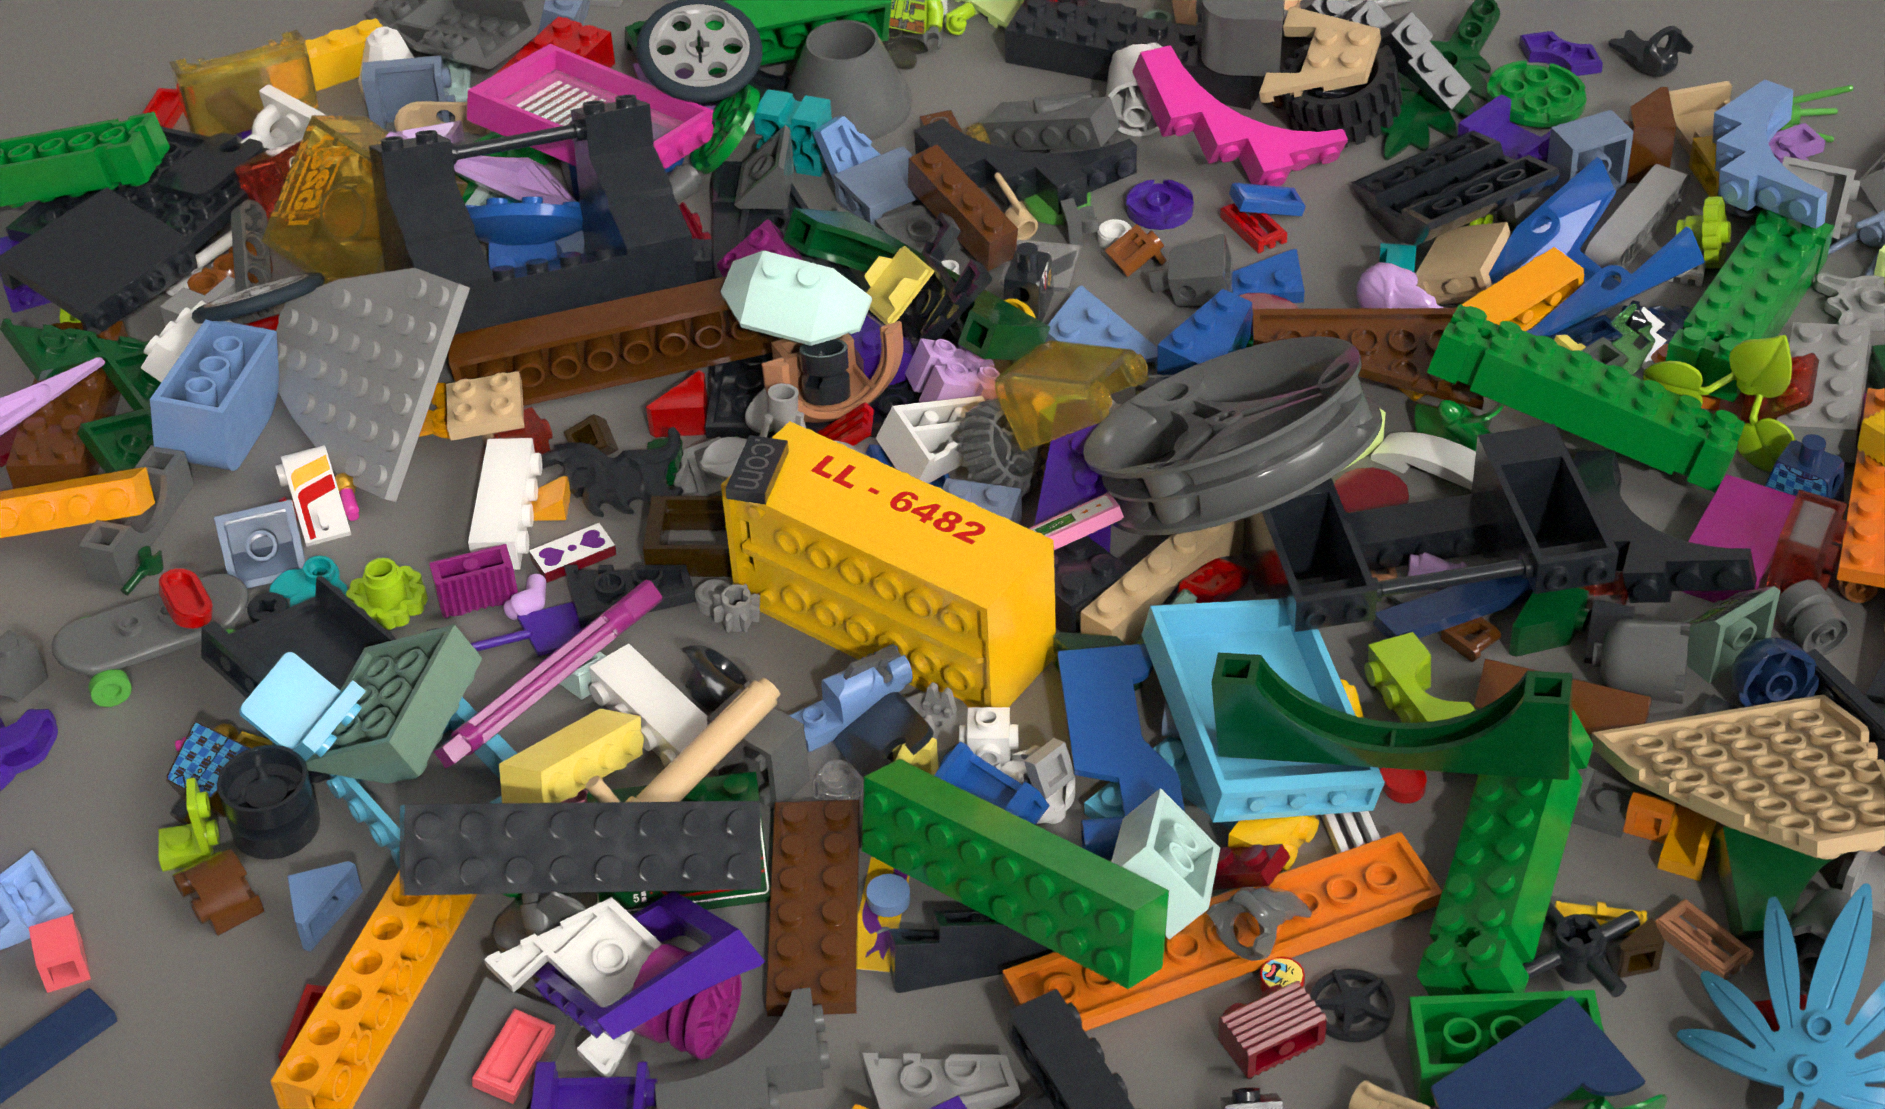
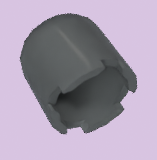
M1641 619L1618 620L1612 623L1606 630L1603 643H1594L1592 666L1600 667L1601 680L1606 687L1649 696L1652 700L1683 704L1690 623Z

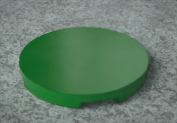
M1526 60L1508 63L1496 69L1489 78L1486 90L1488 103L1501 94L1512 99L1509 121L1538 128H1551L1576 120L1584 112L1587 100L1586 86L1573 72L1553 63H1550L1549 67L1527 65Z
M746 84L743 89L733 96L720 101L713 110L712 124L714 131L711 140L692 151L690 159L692 167L702 174H709L730 156L745 135L756 114L760 101V92L756 88Z

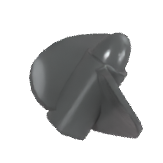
M554 891L549 893H523L522 898H518L511 903L497 919L493 928L495 944L505 952L520 945V940L533 934L539 936L560 926L561 921L585 911L586 908L579 901Z

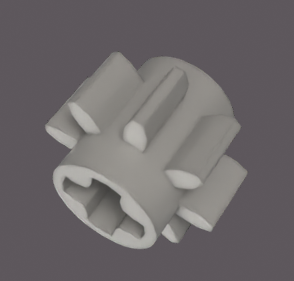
M727 584L722 595L714 594V622L723 621L726 632H747L752 621H760V595H751L747 584Z

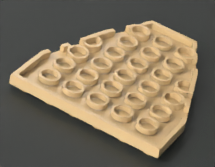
M1824 694L1592 732V749L1628 781L1730 828L1821 859H1834L1839 857L1840 854L1854 851L1875 852L1885 846L1884 760L1877 759L1878 748L1875 743H1869V730L1867 726Z

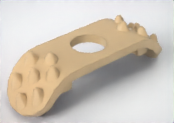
M412 102L402 107L394 120L396 132L443 124L444 122L438 118L437 113L441 110H447L455 116V121H462L464 132L479 134L482 137L490 134L489 129L467 120V102Z

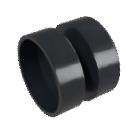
M279 745L257 746L239 753L222 768L217 780V790L233 841L240 851L258 859H278L298 852L312 841L320 827V813L305 761L297 752Z

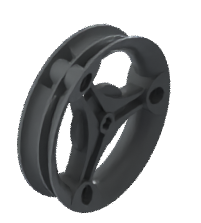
M1321 336L1290 338L1263 343L1227 353L1183 370L1149 387L1119 406L1092 431L1086 440L1083 450L1086 464L1092 471L1102 475L1105 489L1114 497L1121 508L1124 518L1113 523V525L1120 530L1139 535H1170L1216 527L1280 505L1313 489L1342 471L1364 453L1375 440L1382 426L1380 408L1376 402L1365 396L1363 385L1358 378L1362 361L1357 348L1348 341ZM1173 449L1176 452L1167 462L1146 464L1150 460Z

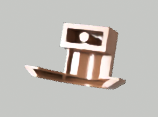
M901 321L880 327L881 357L871 380L868 379L856 364L854 339L850 334L847 333L836 338L848 345L849 367L846 371L850 375L851 395L846 401L834 405H814L803 399L802 375L804 372L801 370L799 351L802 343L787 339L772 342L773 360L762 363L767 395L769 388L775 384L785 383L793 385L799 393L798 411L804 413V422L812 423L838 420L864 402L869 405L889 386L899 369L903 356Z

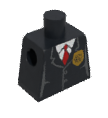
M1021 243L1017 246L1005 275L1004 300H1020L1030 307L1036 319L1043 322L1054 294L1052 257L1049 253L1039 252L1037 245L1034 243ZM1025 292L1030 294L1028 301H1025Z

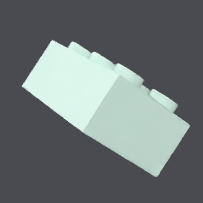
M1160 788L1123 818L1111 862L1169 890L1165 936L1171 939L1209 909L1220 847Z

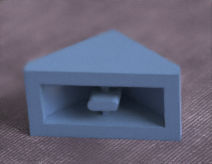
M347 861L288 875L294 919L303 949L311 952L363 892L354 863Z

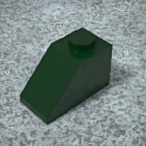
M1577 587L1534 594L1533 592L1512 626L1509 655L1518 657L1570 645L1578 631L1584 632L1588 626L1592 613L1591 609L1586 608L1589 591Z

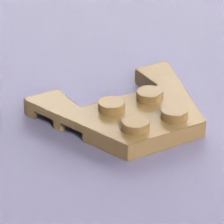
M1290 7L1283 25L1285 37H1313L1300 73H1266L1259 94L1261 103L1274 102L1273 96L1290 93L1294 97L1302 96L1303 90L1323 87L1325 92L1367 83L1381 41L1380 29Z

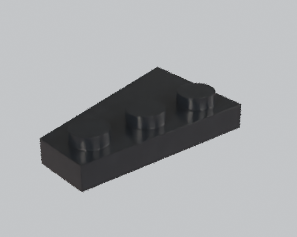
M564 565L580 628L586 627L644 580L652 581L663 597L662 601L649 612L696 602L695 591L686 565H639L634 570H614L613 565H599L598 570H578V565Z

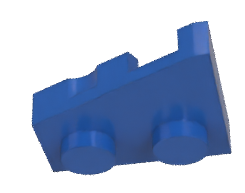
M1291 249L1233 271L1232 293L1238 296L1246 293H1266L1288 299L1292 303L1304 302L1305 291L1297 249Z

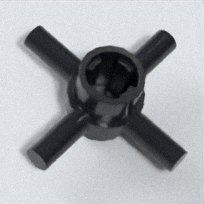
M1550 902L1544 922L1554 932L1551 937V949L1534 957L1533 962L1522 964L1529 974L1528 980L1556 968L1558 975L1565 981L1584 984L1596 978L1612 997L1622 995L1626 990V984L1603 959L1606 956L1607 942L1640 927V920L1636 913L1629 911L1599 925L1595 919L1584 914H1573L1564 917Z

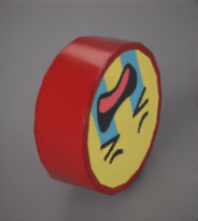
M1277 957L1266 961L1261 967L1259 983L1263 993L1274 985L1284 987L1295 981H1299L1301 987H1304V969L1299 962L1292 958Z

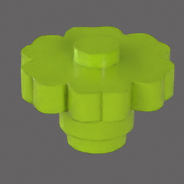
M1723 196L1708 197L1704 202L1703 215L1687 216L1686 219H1678L1676 235L1688 226L1693 231L1700 251H1704L1706 268H1722L1726 259V243H1730L1731 226L1730 221H1727Z
M377 558L369 562L365 567L363 577L352 580L350 588L346 592V597L358 607L363 608L371 618L388 630L407 625L410 621V616L421 614L424 611V605L428 602L427 591L423 585L421 574L413 571L410 566L399 567L389 558Z

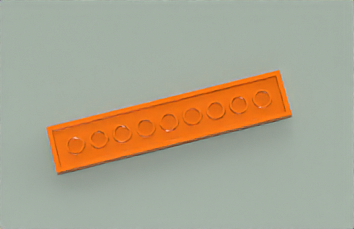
M1398 832L1278 874L1268 887L1281 888L1294 893L1309 907L1312 915L1309 918L1293 916L1292 920H1285L1283 924L1278 925L1273 949L1266 959L1251 961L1232 952L1218 936L1215 923L1206 914L1208 912L1206 910L1171 939L1165 936L1162 969L1130 989L1122 987L1057 952L1003 970V982L1016 1007L1057 989L1066 1003L1071 1002L1075 1005L1082 1020V1028L1084 1031H1088L1259 970L1266 961L1274 958H1292L1436 907L1439 904L1442 890L1403 833ZM1241 888L1212 897L1209 909L1214 904L1228 901ZM1243 912L1235 919L1234 934L1239 943L1246 947L1253 946L1255 938L1260 935V928L1252 914Z

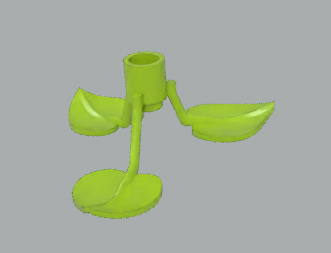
M1786 335L1765 339H1750L1738 343L1732 349L1729 357L1732 372L1707 387H1701L1703 379L1699 370L1684 362H1658L1648 366L1643 371L1644 381H1656L1662 384L1666 390L1678 395L1693 396L1702 404L1703 399L1701 395H1708L1732 380H1737V387L1744 394H1755L1756 397L1749 416L1751 424L1745 423L1738 440L1737 449L1749 463L1759 469L1771 472L1777 459L1788 444L1796 440L1792 431L1780 421L1770 418L1758 420V412L1763 398H1773L1783 394L1790 384L1792 359Z

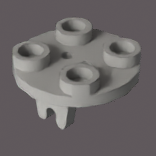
M932 682L928 686L927 692L915 694L906 698V700L933 729L934 734L932 738L937 739L938 762H941L943 757L949 751L954 750L959 743V726L967 725L968 708L963 701L953 696L950 688H945L941 693L938 691V685Z

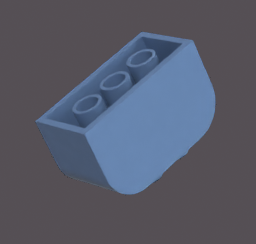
M205 319L150 398L154 447L185 451L188 463L230 471L237 470L265 428L275 407L279 387L277 331Z

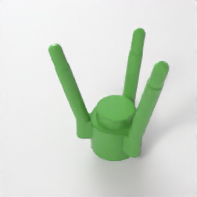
M1847 85L1793 97L1791 120L1780 131L1791 128L1793 125H1800L1801 116L1837 114V108L1801 109L1799 103L1851 92L1854 87ZM1816 132L1826 142L1834 141L1833 136Z

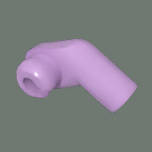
M541 574L530 575L527 578L526 590L512 595L511 599L504 603V612L508 618L517 620V615H527L544 608L546 595L545 577Z

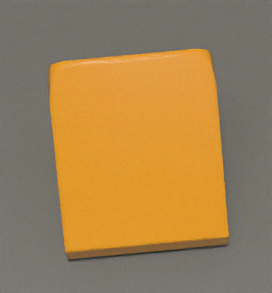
M568 476L560 477L538 488L537 501H531L534 521L567 519L571 497Z

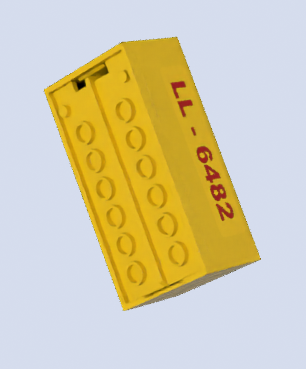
M791 421L772 437L773 439L788 440L789 452L766 505L727 499L725 488L731 475L721 484L733 585L747 584L751 595L759 594L760 612L858 660L870 653L874 654L894 644L897 646L901 656L905 655L910 663L913 679L909 685L927 692L928 686L934 682L938 685V691L941 693L948 687L952 690L953 696L963 701L967 708L1010 707L1056 657L1054 540L1045 535L1012 522L1008 518L1001 517L972 502L961 499L939 487L930 485L908 473L899 471L879 462L875 458H870L848 448L844 444L837 443Z

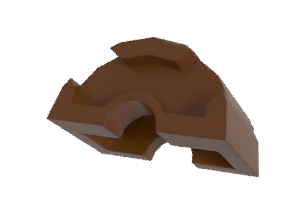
M231 849L222 852L218 851L172 875L173 881L182 897L188 895L192 897L193 900L190 901V905L198 921L201 924L208 921L217 936L265 912L259 896L254 894L244 877L247 875L245 868Z

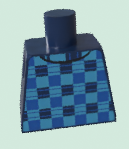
M1809 434L1803 437L1802 442L1794 440L1788 444L1777 459L1765 487L1802 498L1798 519L1828 530L1844 506V461L1841 457L1825 451L1826 441L1823 437Z

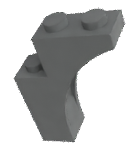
M811 988L792 990L789 1003L776 1026L759 1044L740 1058L706 1074L673 1082L655 1084L657 1109H780L778 1094L824 1088L822 1069L831 1068L827 1041L818 1042L817 1033L825 1032L822 1004L813 1006Z

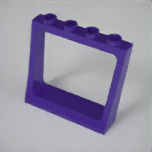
M673 891L631 916L660 943L677 936H687L702 945V947L607 1007H600L574 988L572 983L550 962L542 966L534 974L539 980L534 986L551 1005L555 1004L563 1014L569 1015L580 1027L584 1026L593 1037L597 1039L602 1033H605L614 1040L699 992L731 977L760 967L765 960L738 928Z

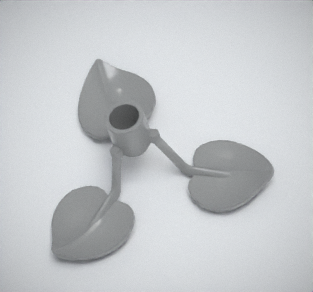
M785 383L775 384L769 388L768 395L764 388L747 408L745 421L748 427L756 432H760L759 437L766 438L768 432H779L789 421L806 428L804 413L798 411L799 393L797 388ZM725 437L716 440L704 451L699 466L712 476L726 480L733 473L747 440L739 437ZM835 441V442H837V443L844 444V445L847 446L848 448H851V449H853V450H855V451H857V452H859V453H862V454L868 456L867 454H865L864 452H862V451L859 450L858 448H856V447H854V446H852V445H850V444H848V443L841 442V441Z

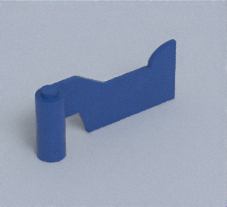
M1145 644L1057 651L1074 773L1077 776L1119 783L1123 816L1081 820L1082 848L1108 861H1112L1123 818L1160 788L1185 812L1178 773L1143 739L1133 684L1144 681L1154 667Z

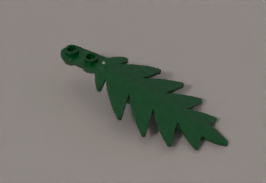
M1475 0L1469 6L1449 42H1430L1472 87L1468 92L1487 101V82L1479 70L1490 73L1491 66L1479 53L1499 21L1500 9L1494 0ZM1399 72L1398 76L1403 98V105H1400L1401 112L1398 117H1393L1394 124L1389 129L1383 126L1380 127L1381 133L1388 136L1384 149L1385 160L1394 158L1409 145L1421 151L1428 150L1430 142L1429 127L1451 139L1456 138L1458 134L1450 111L1444 112L1424 91ZM1466 93L1451 111L1467 118L1477 110Z

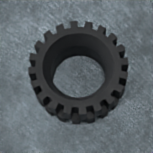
M1382 40L1380 41L1368 81L1365 84L1350 86L1363 88L1353 95L1337 99H1320L1322 96L1317 95L1316 90L1323 89V87L1303 90L1302 96L1294 97L1290 93L1283 94L1282 98L1290 129L1311 132L1343 129L1348 141L1355 140L1357 145L1365 143V136L1369 134L1373 138L1381 135V126L1389 129L1394 124L1393 117L1399 116L1401 112L1400 105H1403L1395 55L1392 54V49L1388 45L1383 47ZM1300 47L1294 51L1296 59L1288 57L1284 62L1285 69H1281L1280 73H1300L1309 49L1305 50Z

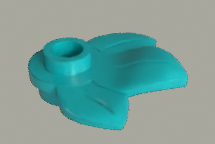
M314 556L304 563L302 569L287 570L280 574L271 584L269 592L278 593L284 598H289L290 607L315 597L316 577L320 575L333 586L338 587L345 596L348 588L340 580L339 568L332 559L326 556Z

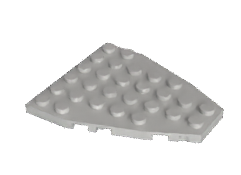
M417 268L339 279L316 287L313 292L285 303L279 315V324L276 329L279 364L278 392L292 418L315 447L325 445L331 467L337 474L346 473L348 476L353 477V485L383 499L393 502L397 501L470 287Z

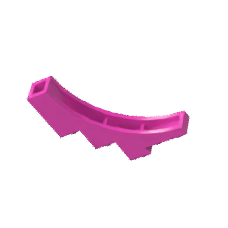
M1171 45L1140 52L1132 71L1162 137L1175 134L1183 136L1193 131L1208 164L1219 161L1226 163L1239 157L1251 184L1281 186L1286 182L1291 170L1299 171L1308 165L1320 162L1328 164L1337 160L1348 141L1343 129L1322 132L1292 131L1269 126L1241 115L1219 102L1203 89L1183 67Z

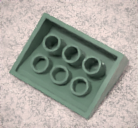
M455 624L364 648L340 690L342 691L351 681L362 687L365 693L356 702L362 709L346 727L342 723L337 725L332 732L337 737L336 741L321 758L314 753L305 762L307 770L386 784L402 780H413L419 777L425 771L427 761L435 746L443 738V731L451 716L458 710L459 702L467 687L473 682L474 674L483 658Z

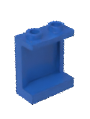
M959 742L954 750L949 751L943 757L940 768L934 775L1034 825L1037 824L1050 806L1038 789L1027 782L1021 784L978 757L963 742Z

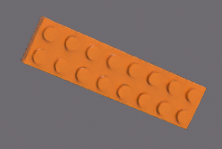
M1868 388L1862 421L1865 417L1869 418L1870 415L1874 416L1876 412L1879 413L1882 409L1885 410V388ZM1857 449L1836 580L1885 588V467H1883L1882 462L1877 463L1875 458L1871 459L1870 455L1865 456L1864 451L1859 452Z

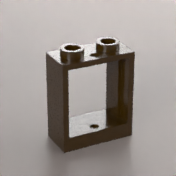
M652 496L643 545L645 565H686L690 577H732L728 545H668L670 530H726L722 496Z

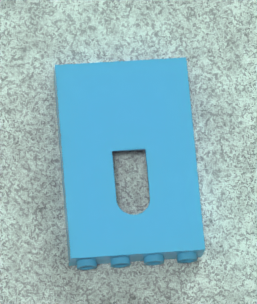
M1282 598L1150 606L1142 637L1212 823L1374 811L1385 783L1378 767L1219 757L1211 685L1218 652L1262 655L1268 665L1284 681L1302 694L1327 707L1356 716L1319 629L1294 632Z

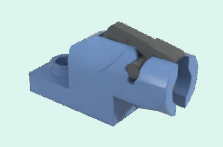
M891 644L874 654L870 653L860 660L851 662L847 669L823 679L821 684L823 700L789 715L804 724L807 751L811 752L836 740L837 736L881 698L891 692H899L904 689L905 685L911 683L913 679L910 663L905 655L901 656L897 646Z

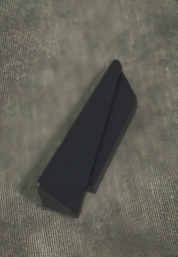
M974 909L933 911L934 930L889 929L893 986L897 993L1003 974L1005 969L1055 952Z

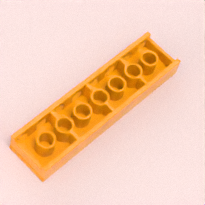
M400 870L398 871L270 1082L279 1109H352L477 894L400 896Z

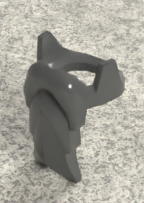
M1267 886L1257 889L1254 887H1242L1228 901L1212 905L1206 914L1215 923L1217 934L1222 942L1232 952L1242 958L1255 961L1266 959L1270 955L1276 940L1278 925L1283 924L1285 920H1292L1293 916L1309 918L1312 912L1294 893L1281 888ZM1243 912L1252 914L1260 928V935L1255 938L1254 944L1251 947L1240 944L1234 934L1235 919Z

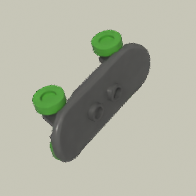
M215 574L199 578L212 601V619L209 623L216 621L229 634L235 632V623L242 617L249 600L245 584L241 579L229 574ZM158 593L67 624L55 634L52 641V653L57 662L67 670L88 676L90 679L88 690L95 704L101 707H113L124 702L132 691L127 674L119 670L120 668L134 666L195 645L201 641L202 627L190 629L175 624Z

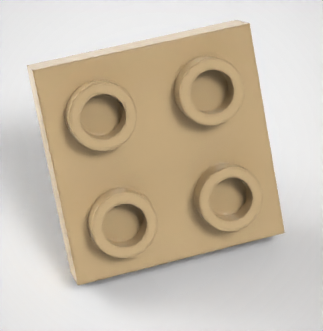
M519 371L497 373L493 376L476 379H462L446 384L447 429L451 441L482 435L483 444L486 446L488 439H506L504 431L525 428L522 380Z

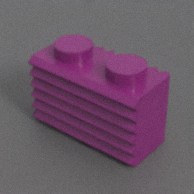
M506 544L429 563L441 614L446 619L450 615L454 617L461 616L468 612L471 613L472 610L478 611L480 608L486 609L488 606L504 605L506 601L511 599L512 595L518 593L513 564Z

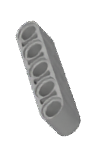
M1655 164L1592 238L1585 255L1601 268L1617 265L1626 270L1683 201L1690 185V175Z

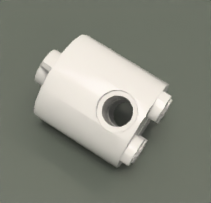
M1157 43L1131 45L1116 51L1112 56L1106 97H1110L1120 123V127L1117 130L1121 133L1131 136H1148L1159 131L1132 72L1140 52L1161 48Z

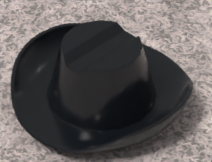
M689 645L681 648V651L687 654L694 665L685 687L691 689L692 697L709 710L715 711L739 688L744 690L746 688L744 684L750 681L748 676L737 665L714 649L702 645Z

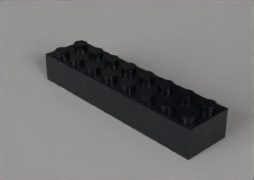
M1024 0L1005 29L1006 63L1108 82L1109 67L1112 62V56L1116 51L1136 44L1157 43L1161 47L1171 45L1183 67L1203 89L1224 105L1251 110L1259 96L1265 76L1225 75L1209 69L1202 61V42H1196L1195 40L1196 26L1180 25L1166 22L1162 19L1138 17L1130 13L1121 14L1106 11L1102 8L1078 6L1071 2Z
M760 801L404 804L400 806V896L549 893L550 891L577 893L761 889Z

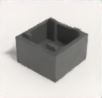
M739 688L712 714H710L707 717V725H709L743 690ZM773 708L713 768L714 776L756 771L761 804L775 809V802H788L810 781L804 724Z

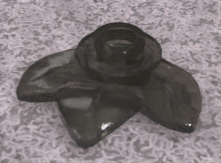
M889 27L888 41H883L884 46L897 68L913 69L917 65L916 54L926 53L929 49H926L921 41L915 38L902 37L903 32L901 30Z

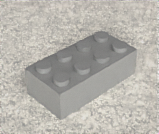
M1793 322L1789 344L1792 374L1788 388L1781 394L1777 421L1785 424L1792 431L1797 441L1802 442L1803 437L1809 434L1819 435L1826 441V452L1841 457L1844 462L1855 463L1870 358L1871 326Z

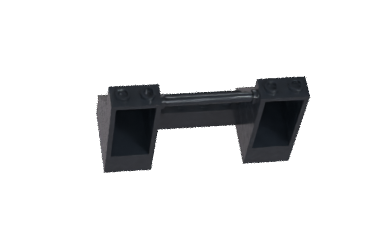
M620 95L615 97V102L605 104L601 100L587 101L583 103V108L571 110L572 121L569 122V125L456 146L451 143L450 139L437 134L435 130L419 131L415 133L416 138L404 140L400 136L385 137L380 140L381 144L369 146L385 272L417 268L470 287L454 334L696 283L692 235L673 195L670 180L654 147L649 103L638 100L636 95ZM572 139L575 147L586 253L565 252L559 255L560 259L550 261L543 258L531 259L526 261V266L514 268L511 265H502L492 268L491 272L475 234L474 224L456 184L454 164L460 159Z
M1555 424L1478 435L1471 494L1346 513L1333 480L1330 478L1289 501L1244 518L1243 560L1246 568L1250 571L1249 576L1256 594H1268L1270 599L1282 598L1294 632L1375 620L1376 603L1381 602L1382 597L1519 575L1523 579H1528L1534 594L1614 582L1619 553ZM1424 552L1441 559L1483 554L1485 559L1501 557L1502 562L1381 580L1379 582L1377 577L1372 578L1370 573L1373 570L1408 565L1410 554L1419 555L1424 554Z

